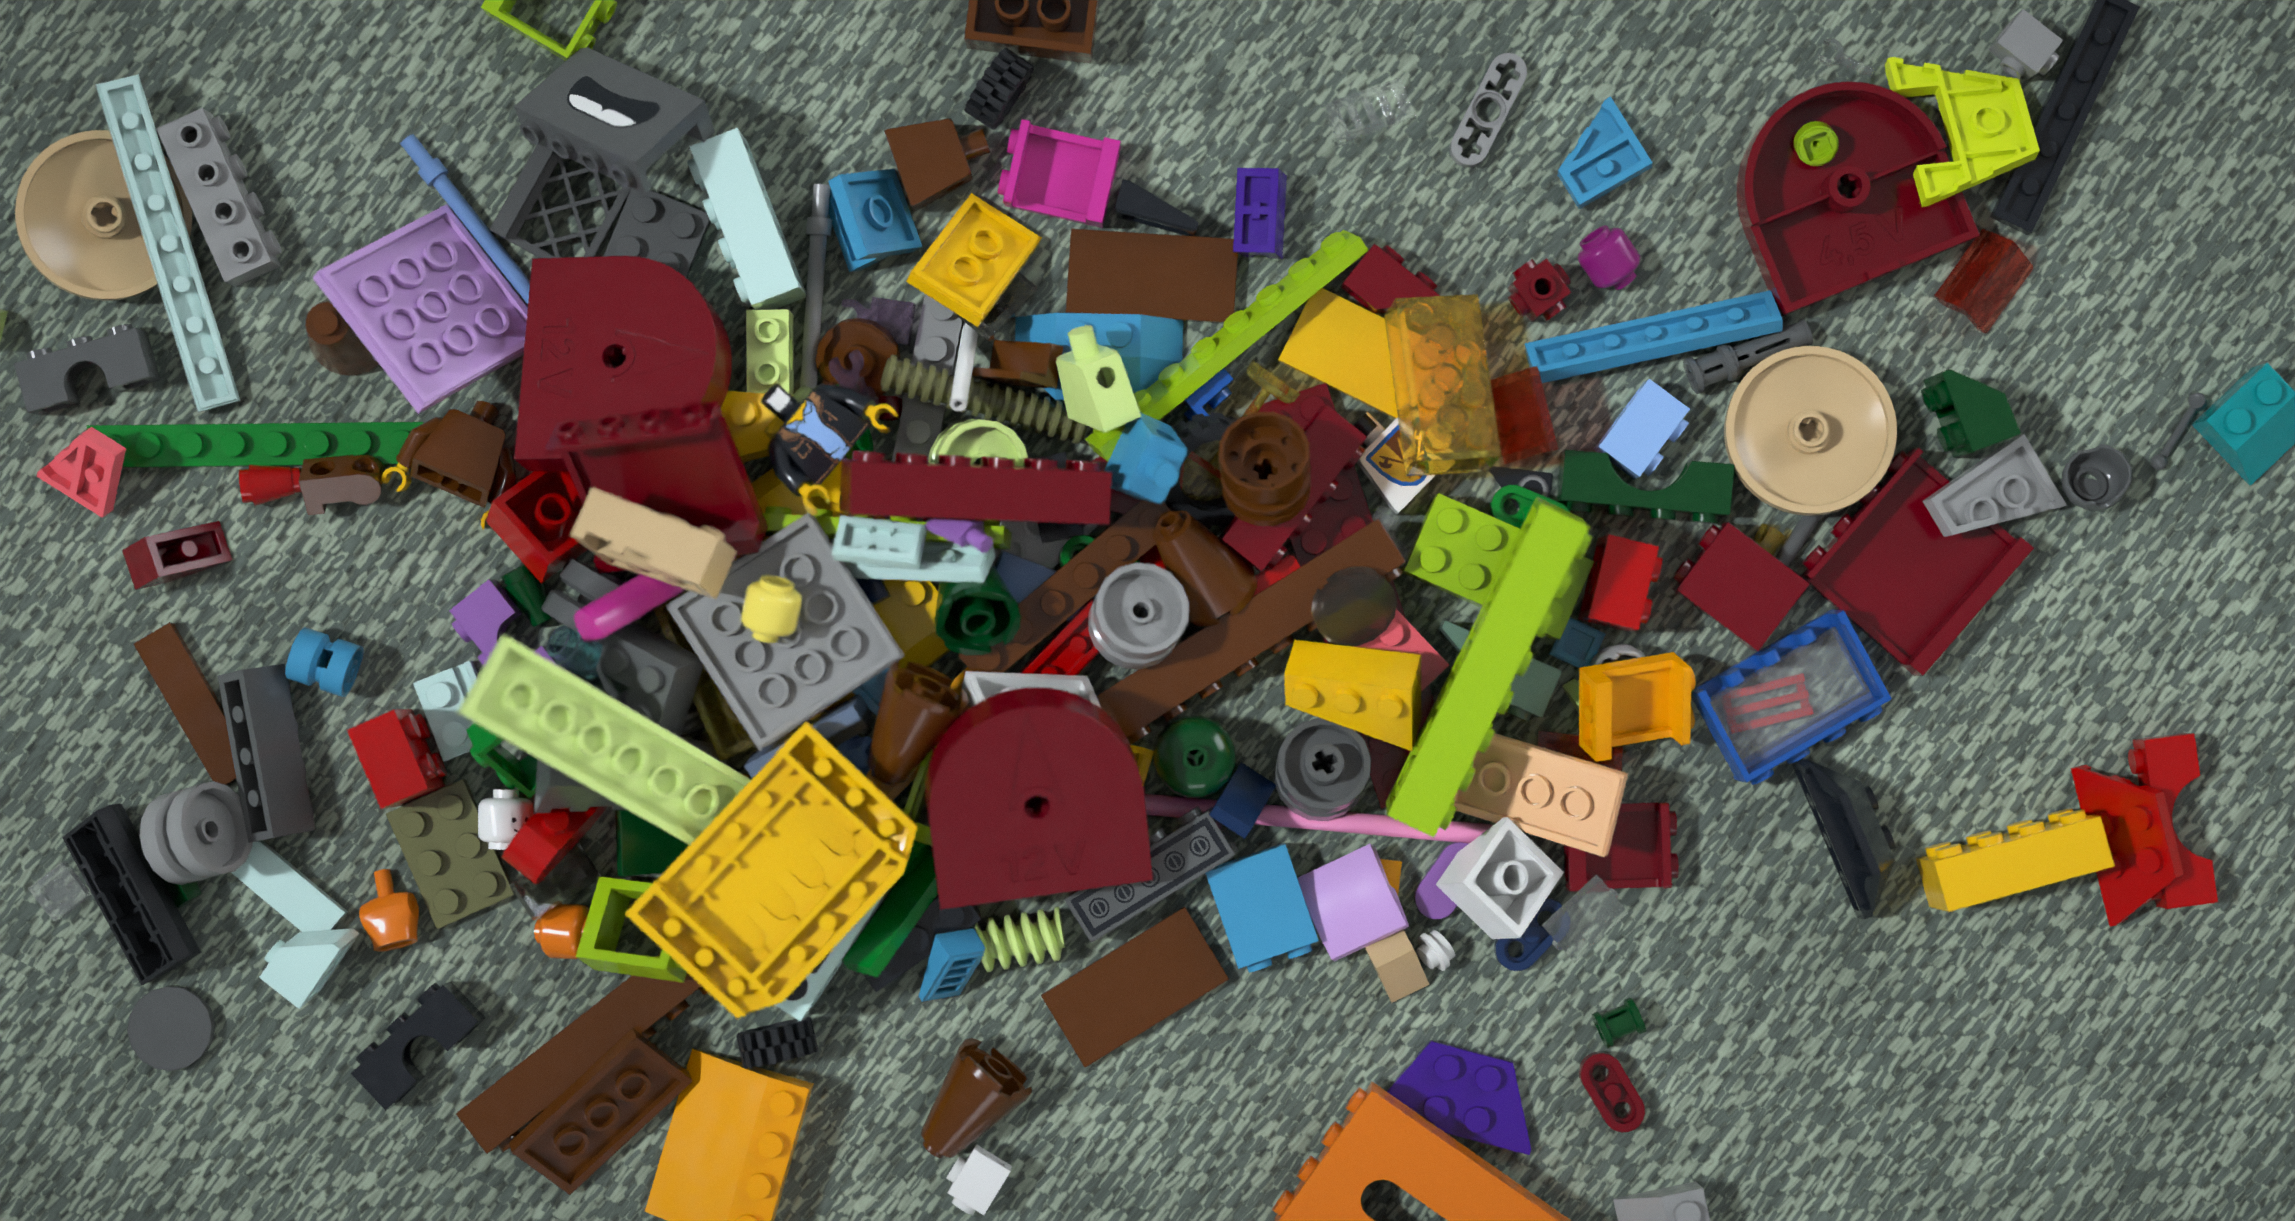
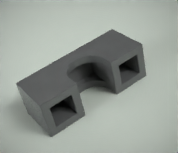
M125 324L108 329V336L93 340L92 336H83L66 342L68 348L52 352L51 348H42L28 352L26 354L27 360L14 363L27 412L44 415L81 404L76 388L77 379L84 369L92 365L100 366L105 373L108 387L120 392L160 381L161 378L148 333L141 329L133 328L132 324Z

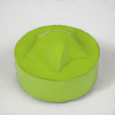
M1813 121L1803 125L1797 131L1794 138V148L1797 155L1805 164L1810 166H1821L1828 163L1834 158L1839 147V141L1833 129L1828 124L1820 121Z

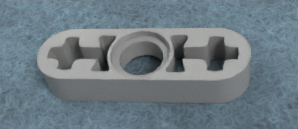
M1513 53L1500 54L1489 66L1450 143V155L1459 166L1471 168L1479 165L1491 148L1527 76L1526 64L1518 55ZM1508 63H1511L1515 66L1513 73L1519 77L1517 81L1510 79L1502 91L1504 94H1510L1509 100H1506L1500 93L1486 90L1485 86L1489 83L1495 89L1501 77V73L1496 70V67L1504 68ZM1489 99L1497 103L1500 115L1495 121L1485 122L1478 117L1476 106L1480 101ZM1470 120L1477 128L1491 131V135L1487 137L1482 132L1475 146L1480 150V154L1472 153L1469 158H1465L1461 155L1463 148L1458 145L1459 140L1467 142L1474 130L1472 127H1466L1467 122Z

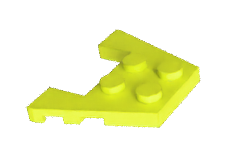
M1889 57L1887 59L1885 72L1890 90L1903 97L1936 96L1953 157V162L1917 165L1913 176L1922 207L1930 206L2036 159L2040 149L2019 79L1965 70L1964 74L1943 71L1940 65L1924 63L1923 67L1903 64L1904 59Z

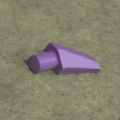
M933 518L925 524L926 530L961 547L972 545L981 553H986L993 545V539L984 533L982 521Z

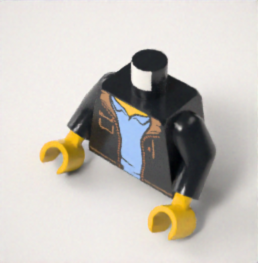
M777 383L770 387L761 399V403L775 415V418L764 431L770 439L767 450L774 474L797 497L803 496L805 509L811 515L818 514L817 509L809 503L812 497L821 496L830 504L827 490L820 485L869 428L870 424L865 420L871 418V422L880 432L888 433L890 432L889 428L878 423L879 416L889 412L898 418L897 412L890 405L879 404L875 406L874 400L850 387L824 383L814 388L801 386L793 396Z

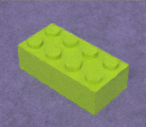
M1437 493L1430 504L1402 568V572L1405 575L1482 608L1520 529ZM1582 557L1581 560L1573 558L1568 568L1569 574L1572 575L1571 581L1563 597L1560 599L1554 596L1548 608L1550 609L1549 613L1553 614L1544 636L1553 640L1561 638L1594 561Z

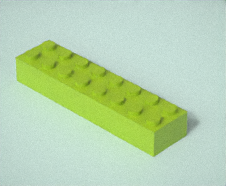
M1536 497L1415 741L1413 751H1410L1386 799L1387 816L1433 838L1439 828L1443 830L1448 828L1456 811V807L1453 806L1455 802L1454 797L1458 789L1465 792L1476 770L1473 768V759L1477 751L1484 754L1495 732L1492 729V721L1496 713L1503 715L1507 710L1514 694L1511 691V683L1516 674L1524 675L1531 662L1533 653L1530 652L1531 647L1529 646L1535 635L1542 638L1553 616V614L1549 613L1550 609L1548 608L1554 596L1561 599L1566 592L1572 578L1568 568L1573 558L1581 560L1588 548L1592 536L1588 535L1587 530L1589 526L1584 519Z

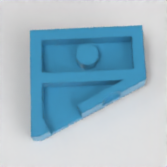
M1611 96L1604 100L1600 111L1590 126L1586 127L1578 139L1576 147L1572 153L1568 154L1558 169V177L1578 209L1585 207L1652 168L1653 162Z

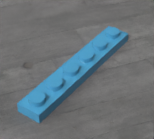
M1769 290L1525 343V355L1536 385L1783 331V319L1773 294Z

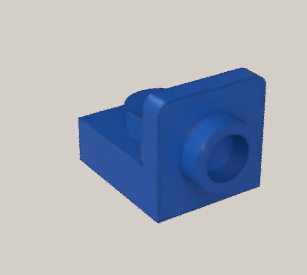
M1225 368L1184 400V404L1189 409L1183 414L1189 421L1192 420L1191 416L1203 414L1205 417L1209 416L1204 410L1207 405H1210L1214 410L1232 395L1228 387L1233 384L1234 379Z

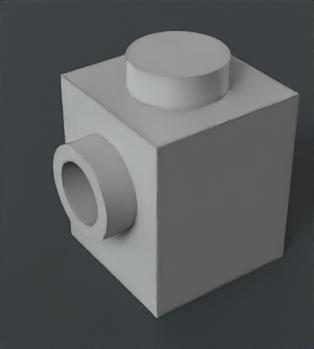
M2023 9L2010 20L1988 50L2002 60L2000 67L2007 74L2017 79L2023 77L2029 80L2037 73L2044 76L2060 57L2054 51L2063 40Z

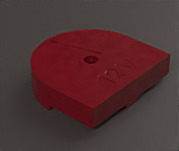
M1849 81L1824 84L1809 89L1786 102L1764 122L1751 139L1739 168L1736 191L1737 207L1746 238L1768 291L1771 290L1782 317L1967 243L1980 236L1962 192L1930 206H1921L1913 176L1917 165L1950 161L1945 151L1947 146L1933 122L1921 109L1902 95L1887 88L1864 82ZM1813 121L1828 124L1837 135L1839 141L1838 151L1834 158L1821 166L1805 164L1799 158L1794 148V138L1797 131L1803 125ZM1841 182L1843 185H1850L1852 188L1848 198L1845 194L1840 195L1837 187L1841 185Z
M637 256L532 258L514 460L528 471H568L561 453L547 455L545 448L556 424L570 419L583 421L601 418L612 413L625 415L642 412L649 408L666 409L680 407L690 402L708 403L718 401L722 408L730 384L732 356L726 329L715 309L681 273L661 262Z
M1044 687L1019 688L1005 691L980 701L960 715L943 734L931 757L925 788L940 909L1153 880L1142 778L1127 737L1111 716L1099 706L1079 695L1064 690ZM1039 795V797L1031 798V796Z

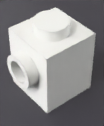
M976 1144L967 1160L958 1157L946 1179L953 1182L948 1191V1194L954 1197L952 1203L970 1215H974L975 1211L985 1215L1011 1172L1012 1166Z

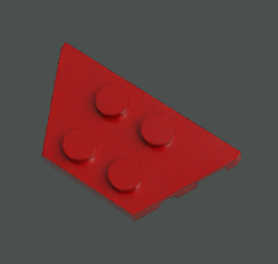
M2080 765L2071 768L2080 809L2084 810L2086 815L2101 817L2114 867L2096 871L2109 927L2116 926L2126 921L2128 916L2141 906L2149 903L2161 890L2177 881L2184 875L2164 791L2147 785L2137 786L2129 779L2117 775L2109 777L2091 771L2090 766Z

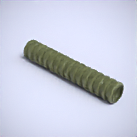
M892 354L890 358L888 357L880 384L882 391L888 392L889 389L895 390V395L900 396L904 392L908 393L907 397L910 399L919 396L921 402L925 403L929 399L933 400V405L935 406L944 403L946 404V409H952L950 407L954 375L948 374V369L943 368L939 372L936 371V366L934 365L925 368L923 363L919 361L914 365L910 364V359L908 358L900 361L897 360V355ZM973 376L971 377L967 407L965 410L959 411L964 413L966 410H969L971 415L975 417L979 413L984 414V419L986 420L995 417L1001 424L1006 420L1009 421V426L1012 427L1020 424L1022 429L1026 431L1031 427L1034 428L1037 434L1046 431L1048 437H1054L1057 434L1060 435V440L1063 441L1071 438L1074 444H1079L1083 440L1087 429L1086 425L1068 418L1063 401L1057 400L1055 403H1051L1049 397L1045 396L1041 400L1038 399L1035 393L1026 396L1024 390H1018L1015 393L1012 392V387L1006 386L1005 389H1001L999 383L995 382L990 386L987 385V380L981 379L979 382L974 381Z

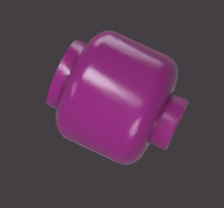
M1603 225L1593 230L1581 240L1579 244L1581 250L1577 259L1597 288L1613 286L1615 290H1619L1636 278L1637 275L1634 270L1638 267L1641 256L1621 228L1609 229L1607 225Z

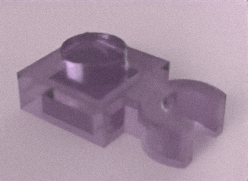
M872 297L871 309H866L856 300L846 299L842 301L843 307L856 310V318L877 322L891 333L897 344L910 346L916 308L915 303Z

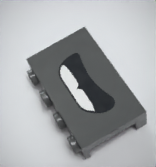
M588 47L580 48L514 106L521 123L520 131L530 143L534 145L540 144L553 150L564 159L570 158L584 165L593 173L599 172L614 179L622 187H631L643 194L651 189L646 170L680 138L687 134L705 142L715 133L705 100Z

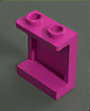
M1022 119L1019 130L1012 128L1007 153L1014 155L1010 170H1002L998 194L1004 195L1003 202L1006 207L1103 228L1121 150V141L1104 137L1103 141L1035 126L1030 121Z

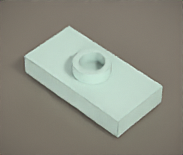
M841 515L832 556L836 561L919 570L927 534L926 527L921 524Z

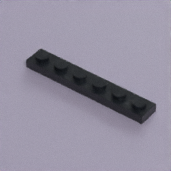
M2093 0L2033 125L2040 151L2035 160L2012 169L1990 218L2025 235L2032 233L2140 8L2139 6L2127 0Z

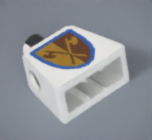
M1367 412L1354 425V427L1367 436L1363 443L1368 447L1357 461V464L1395 515L1455 456L1450 450L1400 416L1385 429Z

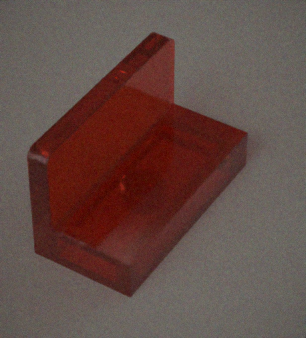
M1982 229L1979 233L1980 236L1975 238L1934 297L1942 305L1966 315L1978 331L1987 333L2033 269V265L2014 241Z

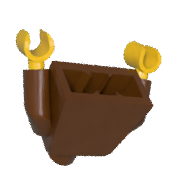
M477 401L470 415L457 409H450L443 418L434 417L412 429L396 457L398 461L397 466L390 467L383 472V483L387 484L392 474L399 472L402 476V483L397 488V492H402L409 488L412 476L483 508L486 507L488 502L492 504L493 500L515 485L517 478L512 450L504 445L506 433L504 430L493 426L499 414L498 409L488 402ZM487 510L481 518V526L483 530L485 528L486 518L488 516L489 510Z

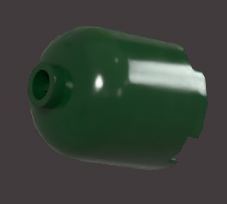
M1185 715L1171 721L1159 733L1153 747V766L1159 780L1171 792L1185 798H1204L1218 792L1230 780L1236 765L1235 746L1229 732L1217 721L1202 715ZM1193 749L1200 750L1195 755L1189 754ZM1203 754L1204 760L1199 765L1198 758ZM1187 758L1193 759L1195 766L1190 765Z

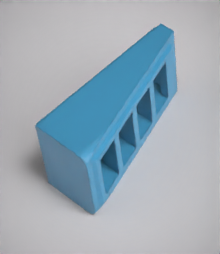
M974 928L935 935L919 992V998L922 1002L961 994L985 951V946Z

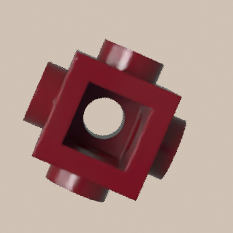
M1546 258L1537 265L1531 259L1512 273L1516 280L1507 288L1512 294L1508 299L1522 318L1527 315L1530 321L1533 322L1542 315L1548 321L1567 307L1563 300L1572 293L1567 287L1571 284V281L1558 263L1551 265ZM1543 280L1549 289L1548 294H1538L1534 288L1535 282Z

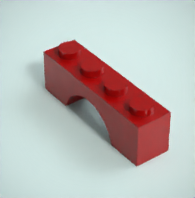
M2179 733L2134 739V749H2130L2128 752L2130 770L2133 774L2138 775L2139 786L2147 785L2164 791L2184 872L2182 877L2161 890L2152 900H2155L2156 907L2165 909L2217 903L2218 897L2212 860L2200 857L2189 851L2178 839L2172 821L2173 806L2178 794L2189 782L2200 776L2195 734Z

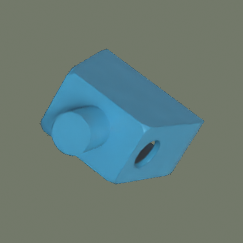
M1140 412L1141 417L1126 423L1104 471L1112 472V489L1138 500L1161 504L1164 502L1170 488L1178 480V471L1187 454V448L1170 425Z

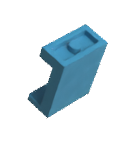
M1285 843L1218 865L1206 872L1238 969L1247 966L1250 973L1271 966V957L1287 953L1288 958L1291 959L1313 951L1311 944L1319 940Z

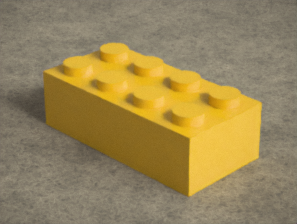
M2072 808L2047 814L2049 822L2043 823V821L2032 822V820H2024L2007 825L2008 833L2002 834V832L1992 834L1991 831H1984L1966 837L1968 844L1962 846L1961 844L1951 845L1950 842H1944L1926 847L1927 855L1916 858L1929 907L1950 912L2114 867L2101 817L2086 815L2084 810L2073 811Z

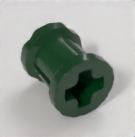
M1631 998L1625 999L1624 1005L1604 1014L1599 1012L1591 1014L1600 1038L1607 1049L1614 1046V1041L1631 1033L1638 1032L1642 1034L1646 1032L1641 1014Z

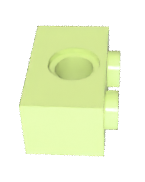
M789 309L746 310L747 392L766 393L770 387L778 383L790 395H794V315Z

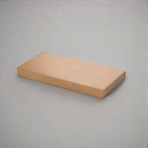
M1494 733L1484 754L1477 751L1473 759V768L1476 769L1474 776L1466 791L1463 792L1458 789L1454 797L1455 802L1453 806L1456 807V811L1493 823L1508 817L1522 832L1602 857L1608 855L1628 773Z

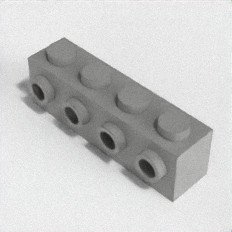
M201 108L156 128L224 282L236 287L281 267L276 256L282 253L281 247L271 230L265 232L259 218L265 215L264 209L254 192L248 194L242 180L248 176L240 157L237 154L231 155L225 141L231 137L223 119L219 115L214 117L213 114Z

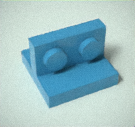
M895 168L840 174L828 181L831 188L829 216L832 219V225L849 272L863 270L888 256L907 254L922 248Z

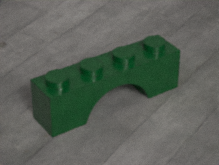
M1564 450L1560 454L1557 502L1567 503V510L1577 513H1592V506L1609 507L1608 515L1633 517L1635 509L1651 511V519L1676 520V513L1692 514V522L1718 524V517L1729 516L1731 512L1734 464L1690 461L1685 464L1681 474L1671 485L1661 490L1646 491L1634 488L1624 482L1614 471L1608 453Z

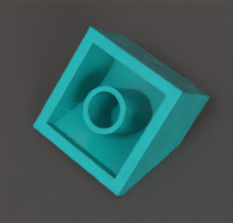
M2268 363L2252 367L2209 407L2192 426L2250 486L2295 444V391Z

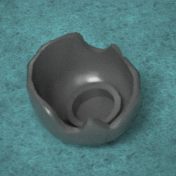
M2100 444L2088 450H2079L2069 459V462L2066 463L2062 471L2063 491L2072 504L2088 511H2101L2114 506L2121 500L2131 484V465L2125 455L2105 444ZM2088 474V475H2092V476L2095 477L2097 480H2095V479H2090V478H2084V477H2080V476Z

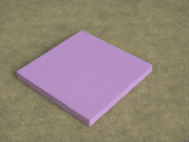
M447 204L322 268L313 277V280L418 414L524 354L528 307Z

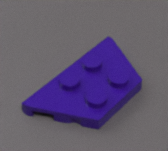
M1430 1040L1418 1053L1414 1061L1404 1069L1393 1085L1387 1090L1392 1096L1445 1133L1530 1155L1531 1145L1514 1064L1511 1061Z

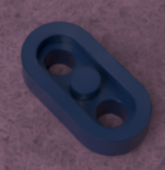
M1547 898L1520 938L1496 939L1494 953L1498 962L1512 971H1523L1533 965L1564 933L1568 923L1565 908L1559 902ZM1542 911H1549L1552 915V922L1546 927L1540 926L1537 921V917ZM1513 941H1519L1523 946L1522 953L1516 957L1510 956L1508 953V946Z

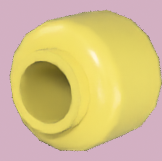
M771 575L761 576L760 581L751 583L747 588L741 622L746 628L753 631L752 637L756 640L776 643L779 637L789 636L795 632L802 604V596L794 589V583L788 579Z

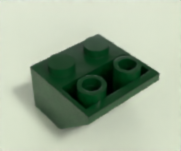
M1951 369L1923 380L1926 387L1921 390L1924 404L1930 413L1936 412L1941 425L1940 428H1937L1939 442L1945 452L1951 451L1953 458L1975 452L2021 434L2005 393Z

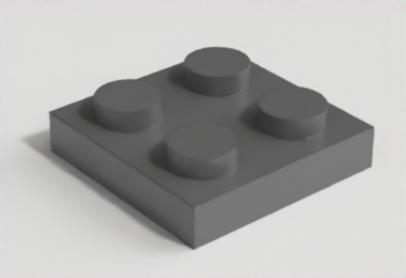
M631 188L604 256L648 258L661 262L678 271L685 278H688L711 221L706 212L652 190H648L643 194Z

